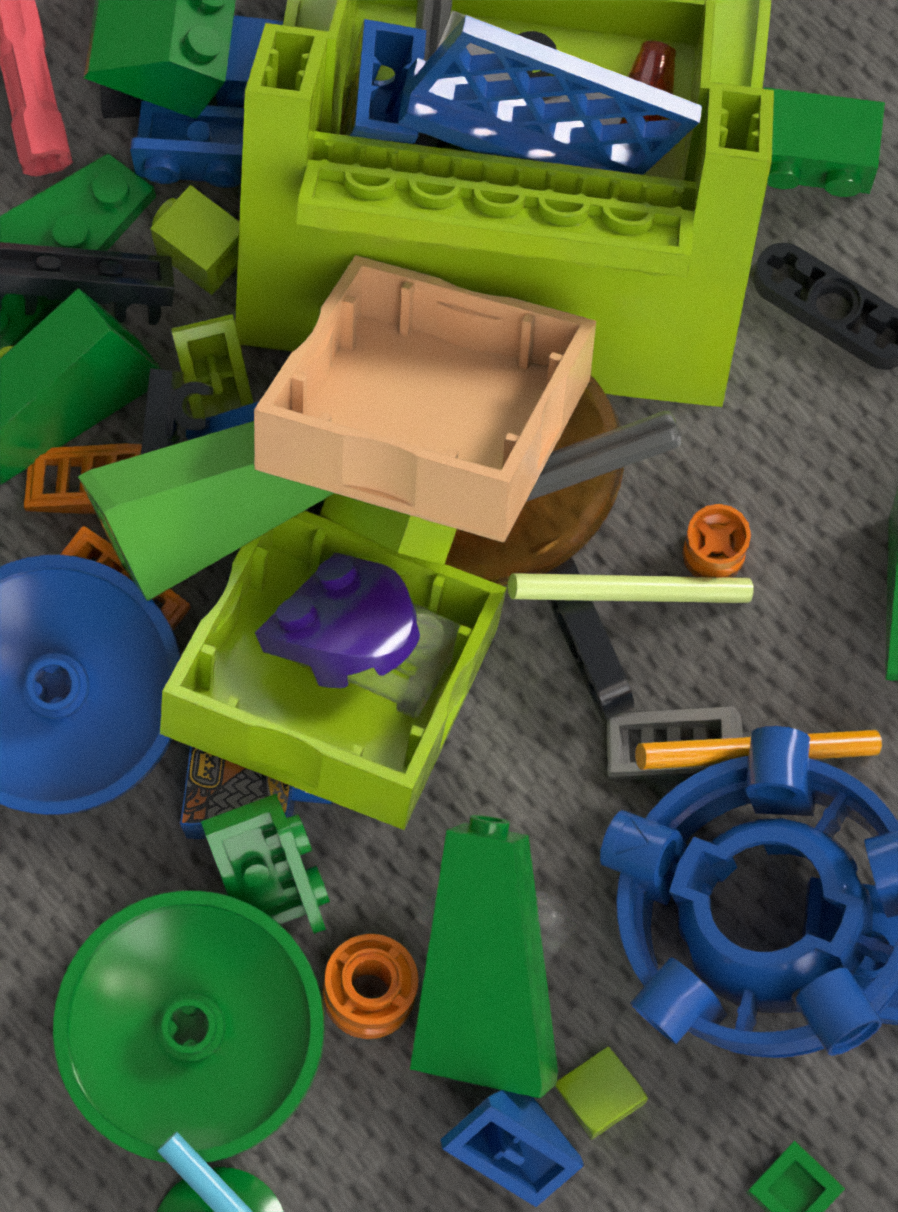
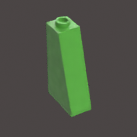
M254 421L94 468L78 476L121 565L147 601L334 494L330 491L255 470Z

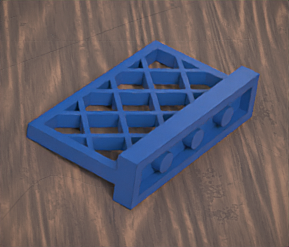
M465 15L428 61L417 58L407 70L398 124L475 153L644 175L700 123L702 106ZM471 43L495 53L471 55L466 46ZM542 70L555 76L530 78L526 71ZM508 73L512 80L487 82L484 75ZM600 92L613 98L588 100L585 94ZM567 95L570 102L545 104L542 97ZM660 115L671 120L645 122L643 116ZM625 117L628 123L602 125L599 119Z

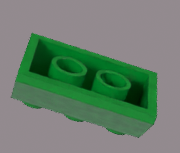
M95 0L83 78L197 119L226 81L236 0Z

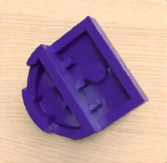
M336 552L328 560L324 561L317 571L288 600L280 604L276 612L255 632L264 653L311 666L318 685L328 688H345L348 686V675L360 673L370 668H374L379 676L389 673L409 657L420 639L416 610L402 578L386 565Z

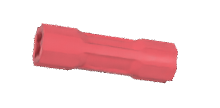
M0 0V66L12 115V132L23 174L37 177L63 171L73 161L61 113L58 110L45 54L46 43L38 8L36 7L35 0Z

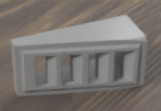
M732 706L619 713L607 718L608 778L610 780L688 779L710 766L640 770L636 762L630 763L629 730H641V743L656 742V730H667V742L683 741L682 729H693L694 740L709 739V729H720V739L742 737L741 715Z

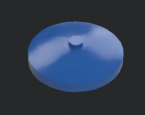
M68 555L33 556L0 566V804L3 806L40 815H68L99 808L118 799L141 783L163 758L173 740L160 734L162 690L182 656L178 641L172 627L152 599L147 601L132 580L109 566L93 560Z

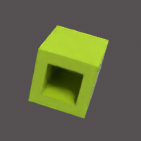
M191 185L178 199L170 198L159 208L150 228L156 253L159 256H171L172 266L210 295H213L238 267L239 221Z

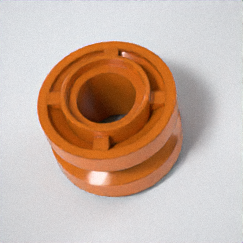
M363 934L342 943L333 952L327 963L323 984V1003L332 1022L343 1032L362 1039L381 1038L398 1030L411 1014L417 994L419 978L415 961L404 946L384 935ZM374 975L384 981L388 991L379 998L369 999L359 995L352 983L360 976Z

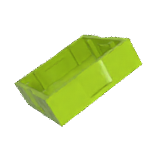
M304 510L240 548L232 563L229 581L222 596L212 610L201 619L162 690L160 734L405 830L495 636L507 587L446 564L442 565L396 553L329 519ZM335 552L380 563L393 569L402 578L408 589L416 610L417 626L420 632V639L413 652L394 670L383 676H379L374 668L348 675V686L345 688L319 686L311 666L264 653L255 635V632L276 612L279 605L288 600L317 571L318 567Z

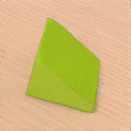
M609 1046L559 1079L555 1085V1088L590 1140H593L646 1104L649 1098Z

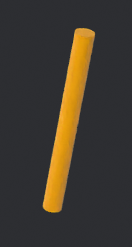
M877 730L807 734L810 737V759L877 756L882 748L881 736ZM751 737L639 743L635 751L636 764L640 770L712 766L730 759L748 756Z

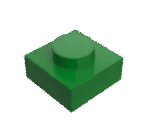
M794 1140L746 1193L766 1212H825L845 1188Z

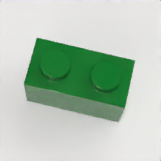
M764 87V89L774 90L772 162L767 185L776 189H793L799 185L824 188L829 194L839 197H851L859 193L870 194L879 165L885 102Z

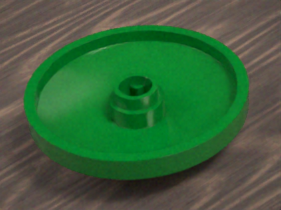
M176 891L148 897L127 906L102 923L86 939L69 964L59 988L53 1017V1041L58 1069L66 1090L85 1119L103 1136L126 1151L143 1158L165 1163L168 1162L157 1150L176 1131L206 1163L234 1157L268 1139L292 1117L309 1092L320 1065L325 1038V1014L319 984L309 961L291 935L279 923L256 907L234 897L206 891Z

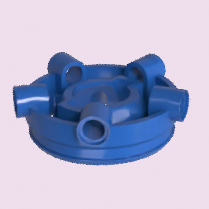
M764 726L751 731L748 756L715 764L692 775L665 795L649 812L646 818L624 810L619 811L607 828L600 850V863L607 868L620 872L617 891V919L620 937L629 962L644 986L630 1004L649 1024L674 1044H677L687 1032H690L694 1036L720 1048L754 1057H795L823 1049L831 1056L840 1055L861 1045L882 1026V1020L878 1015L891 1002L898 991V940L894 947L879 941L875 937L871 938L873 903L869 891L862 885L856 874L858 867L851 853L833 838L835 833L841 829V824L846 817L857 822L873 836L864 839L877 892L886 917L898 916V821L885 803L858 779L827 763L810 759V737L807 733L782 726ZM751 803L755 814L814 816L815 804L828 807L824 810L823 816L815 828L805 823L783 818L757 819L736 825L714 838L711 842L693 837L688 847L685 843L691 835L709 821ZM764 845L768 855L790 854L807 858L820 875L824 900L841 910L844 916L831 942L806 934L801 940L787 948L773 952H756L739 947L729 941L719 931L713 920L709 895L712 894L718 881L723 882L738 868L733 857L734 855L747 848ZM671 896L678 906L679 933L688 944L693 967L706 984L673 957H670L660 969L658 968L651 933L654 901L668 905ZM865 956L872 958L876 962L886 963L876 979L863 992L853 976ZM708 986L717 995L739 1006L735 1029L719 1025L727 1016V1013ZM806 986L796 997V1004L808 1025L784 1031L753 1032V1028L757 1023V1012L792 1013L798 1011L792 995L799 988Z

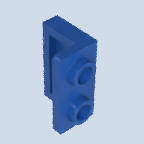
M142 101L137 137L131 139L130 147L135 173L140 177H146L148 180L160 184H171L179 180L206 181L213 186L221 188L238 186L241 184L244 108L207 105L197 119L153 103Z

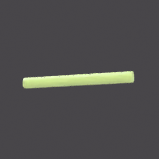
M512 573L508 580V594L511 599L749 603L753 597V583L750 578Z

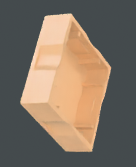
M355 255L322 305L321 313L313 332L306 341L290 354L254 409L255 470L505 542L590 381L596 320L511 297L473 292L438 277Z

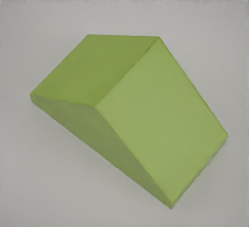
M233 314L171 328L181 371L184 372V384L188 382H203L213 387V395L194 394L188 399L193 418L205 419L253 403Z

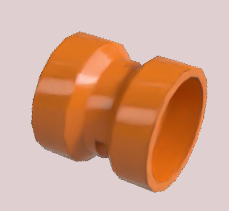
M723 504L708 505L695 513L689 522L682 552L684 563L692 575L695 577H734L743 566L751 538L749 523L743 514L732 506ZM711 553H714V554H721V553H722L723 555H721V556H713V555H710V554H711Z

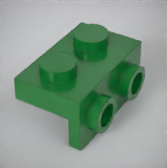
M277 794L201 821L228 896L256 907L279 924L306 915L313 934L326 930L318 908L330 903L326 888L317 865L305 869L300 857L312 851L299 814L286 818Z

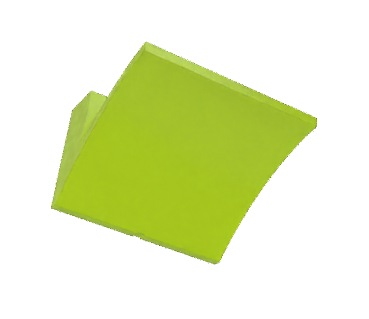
M287 0L283 25L265 23L245 89L235 318L240 345L292 352L296 350L313 332L318 322L322 305L355 255L438 277L473 292L511 297L596 320L590 381L584 391L723 407L772 162L774 90L763 89L771 0H452L451 13L456 11L517 35L527 31L543 33L551 38L558 51L701 105L700 123L644 175L475 153L453 144H449L444 148L340 135L345 79L364 19L415 28L418 0ZM381 65L375 80H388L395 73L391 68ZM660 115L643 116L645 122L671 120ZM622 117L620 124L628 123L625 117Z

